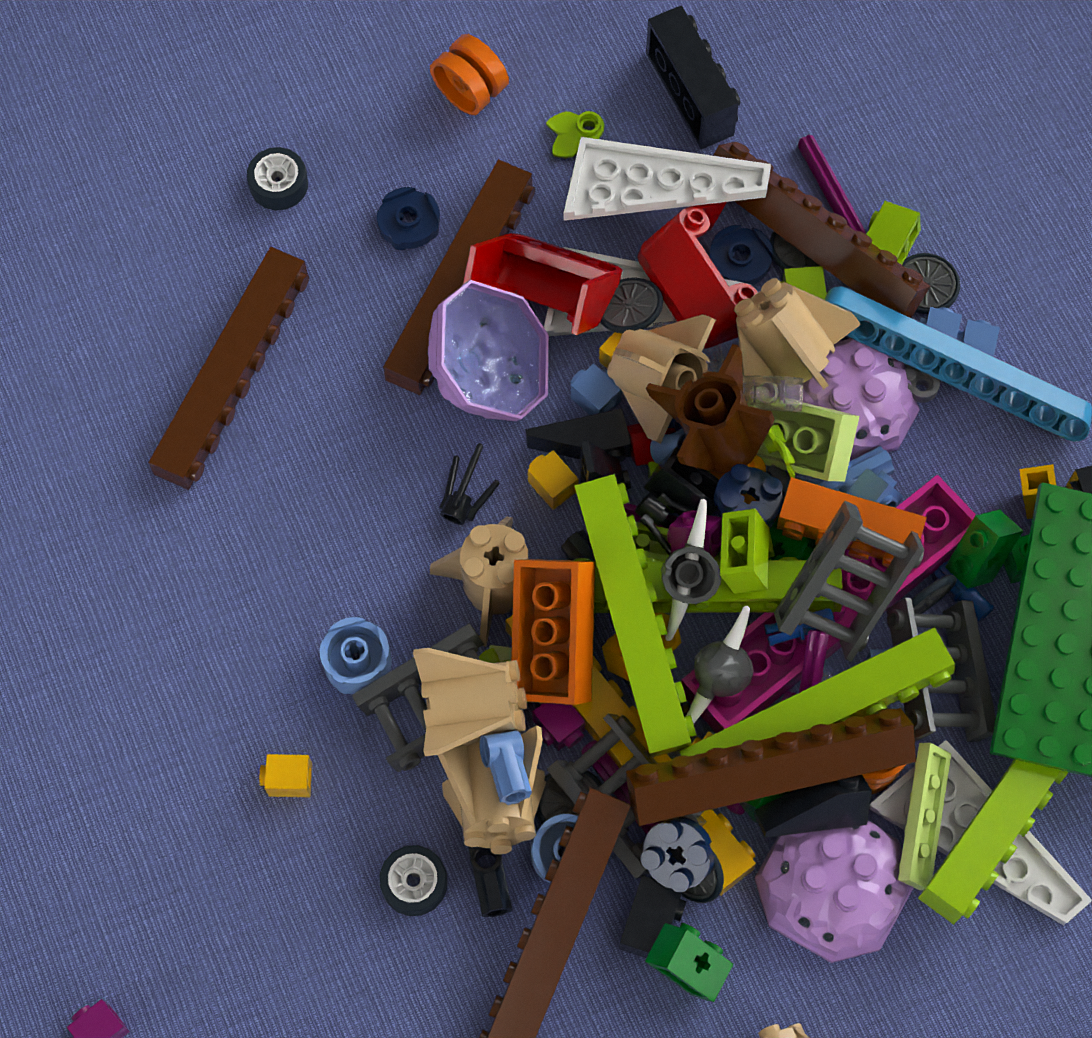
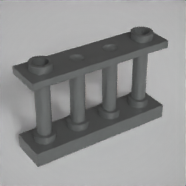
M844 501L775 610L774 615L778 630L791 636L798 625L806 624L840 639L845 659L852 662L858 651L861 652L866 647L869 634L911 570L917 568L921 563L924 547L918 534L911 531L905 542L901 544L864 527L857 506ZM858 539L895 557L886 571L882 572L844 555L850 542ZM841 568L877 585L868 599L864 600L826 583L833 569ZM823 596L857 611L858 614L849 628L809 611V607L815 597Z
M904 598L887 608V624L890 628L893 647L917 636V627L945 628L949 645L946 648L955 663V680H949L947 683L936 688L929 685L919 690L920 694L917 697L903 703L905 714L914 725L915 741L936 732L935 727H964L967 742H979L992 736L996 715L973 601L961 600L942 611L943 615L915 614L911 598ZM929 693L958 694L961 713H933Z
M469 623L430 648L480 660L476 652L484 643ZM414 657L351 695L357 707L367 716L370 714L377 715L396 752L386 757V760L397 772L407 771L416 767L421 762V758L425 756L423 752L425 734L408 744L388 708L391 701L400 696H406L426 732L423 710H427V705L418 691L419 684L422 682Z
M608 713L603 719L612 729L575 762L570 761L569 763L567 760H556L547 768V771L574 804L580 791L587 794L589 789L582 780L585 777L584 772L620 740L623 741L634 756L596 790L612 795L627 781V770L636 769L643 764H658L653 757L651 758L650 753L633 734L636 728L624 715L619 717L617 714ZM630 807L614 845L613 852L637 879L641 878L642 875L646 876L649 872L641 863L644 842L641 844L637 842L635 844L626 834L629 831L628 827L636 820ZM704 811L681 816L682 818L691 819L701 826L706 823V820L701 816Z

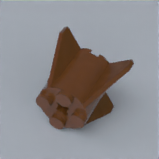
M732 344L719 372L702 373L703 378L697 379L694 382L692 379L688 380L680 390L651 383L647 385L646 390L649 396L682 426L686 438L677 454V458L681 464L716 473H727L736 464L748 466L757 455L775 420L771 411L748 406L743 394L742 352L739 345Z

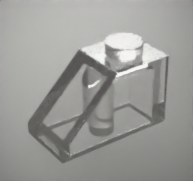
M762 375L743 376V394L750 407L767 411L802 412L804 378Z

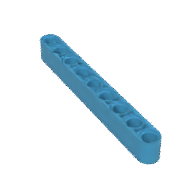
M839 286L828 291L825 301L852 312L861 324L846 336L1066 440L1073 442L1081 441L1088 436L1092 421V406L1087 401L848 288Z

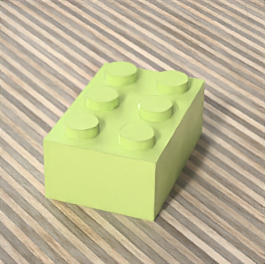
M753 393L750 407L773 413L775 420L772 426L778 424L787 441L784 444L795 460V463L791 465L794 473L825 481L845 482L860 416L775 395ZM763 442L757 456L762 458L765 465L771 466L773 464L783 470H787L778 450L769 454Z

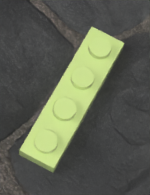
M931 742L919 743L913 786L910 793L907 824L904 830L903 850L899 863L898 880L918 890H924L933 877L951 753Z

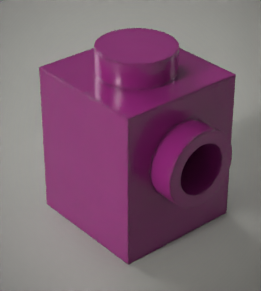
M697 511L683 512L669 526L667 540L671 544V554L675 550L685 547ZM706 515L703 547L714 558L721 551L722 517Z
M542 703L532 711V720L537 726L541 727L543 742L548 747L553 744L558 751L565 746L570 749L584 737L582 732L585 731L586 721L572 705Z
M103 999L99 1000L92 1007L86 1005L77 1011L71 1018L73 1022L66 1027L73 1036L71 1038H123L130 1032L112 1007Z

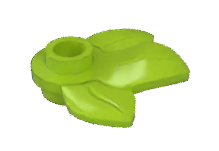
M569 111L561 112L546 122L548 128L558 134L553 144L552 155L563 159L577 155L581 137L599 139L604 133L603 119L592 111H585L580 115ZM587 126H591L594 129L585 130L584 128Z
M778 424L771 426L763 442L769 454L778 450L787 467L790 478H795V473L791 466L795 463V460L784 444L787 441Z

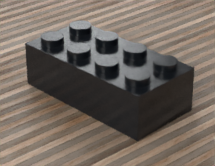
M680 5L648 19L646 55L700 149H704L734 136L736 122L738 121L737 113L740 97L734 87H729L722 65L720 63L716 64L712 58V51L708 41L701 39L698 34L695 19L692 15H687L683 6Z

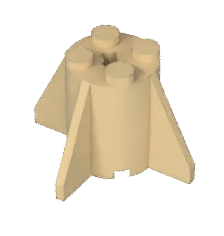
M777 278L767 281L762 286L760 292L752 298L740 301L734 309L737 314L736 323L739 347L742 352V370L746 395L752 401L753 393L768 394L780 384L790 386L787 381L796 380L798 384H801L813 377L824 390L829 385L819 372L830 362L826 356L829 351L834 354V344L861 325L852 312L786 282L780 283Z
M699 315L651 330H626L622 334L620 342L613 353L612 360L608 365L607 374L614 380L615 385L622 390L649 439L661 444L672 417L649 396L646 390L647 385L651 383L680 390L688 380L692 379L694 382L697 379L703 378L702 373L711 372L708 371L706 361H710L702 350L716 321L715 319L706 315Z
M506 516L498 524L474 527L465 538L462 547L430 565L431 575L462 580L463 589L468 599L477 610L482 611L480 638L484 643L483 646L487 645L493 614H505L513 608L514 560L529 559L528 548L523 535L512 529L513 517Z
M432 648L414 649L413 655L422 682L421 695L422 698H426L427 710H423L426 724L423 749L425 756L440 755L459 745L468 746L479 742L482 735L515 730L519 732L525 731V717L523 710L520 709L527 708V699L524 687L518 688L517 681L520 680L517 660L489 663Z
M534 726L521 734L524 744L523 764L532 793L529 798L517 804L507 805L504 802H500L490 767H485L481 759L480 741L468 746L462 744L438 755L448 777V780L442 783L443 796L463 827L464 844L466 846L490 848L493 854H506L512 850L513 845L535 838L534 818L546 785L544 771L537 769L543 741L541 727Z

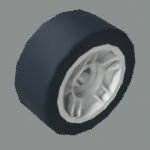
M282 147L268 148L259 152L250 161L247 169L249 189L255 201L264 208L275 211L286 210L297 205L305 197L308 189L306 166L301 157L294 151ZM279 177L281 181L275 182V178Z
M419 845L404 846L393 851L384 861L379 874L380 888L387 904L396 912L407 916H422L433 911L442 902L447 890V873L440 857L431 849ZM410 874L413 877H420V883L415 887L408 885L407 876Z

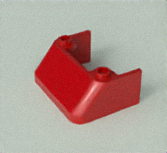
M727 202L684 208L645 240L637 254L639 264L650 281L661 291L663 301L677 322L699 315H706L716 320L704 349L738 338L737 314L734 309L740 301L752 298L758 293L753 286L746 283L728 286L697 239L705 235L707 231L712 230Z
M509 233L471 245L463 284L473 280L568 313L567 320L572 323L571 334L579 335L599 325L620 283L623 270L616 265L529 236Z

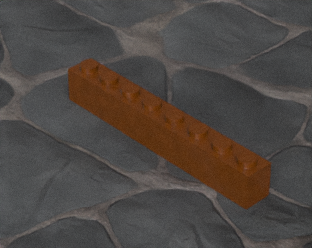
M739 142L718 145L713 155L770 164L755 158L749 153L748 147ZM772 165L766 198L734 201L856 293L907 317L912 318L931 287L923 281L920 273L902 266L897 262L898 259L894 254L887 250H881L872 244V239L868 235L853 230L847 225L845 218L827 211L822 207L823 204L819 199L804 194L798 189V185L793 180L781 177L774 172Z
M497 160L385 362L383 369L386 381L417 395H421L425 386H431L435 377H433L432 372L429 370L428 346L433 312L443 300L463 285L471 245L508 234L511 229L515 230L522 216L520 211L524 204H530L535 194L532 173L502 160Z
M270 246L148 463L155 476L187 490L190 489L194 481L197 482L201 478L209 453L213 454L216 451L224 426H229L232 422L237 402L240 398L244 399L247 395L252 375L255 371L259 372L262 368L269 345H274L277 341L284 318L288 319L290 317L297 294L303 292L307 287L309 275L304 260Z
M901 708L884 709L877 714L864 717L854 716L838 723L829 725L818 724L811 729L794 733L783 732L776 737L759 741L748 740L737 746L713 748L706 753L693 756H678L671 761L658 764H643L636 769L626 771L630 807L639 826L914 763L916 762L914 725Z
M589 787L587 794L580 791L572 812L578 814L574 826L566 825L559 842V846L564 847L560 860L552 859L545 876V880L550 881L549 887L545 895L538 893L531 910V914L536 915L535 921L531 929L524 927L517 944V948L522 949L521 955L517 963L510 961L503 978V982L508 983L503 997L496 995L488 1015L494 1018L489 1031L482 1029L479 1038H536L631 806L629 803Z

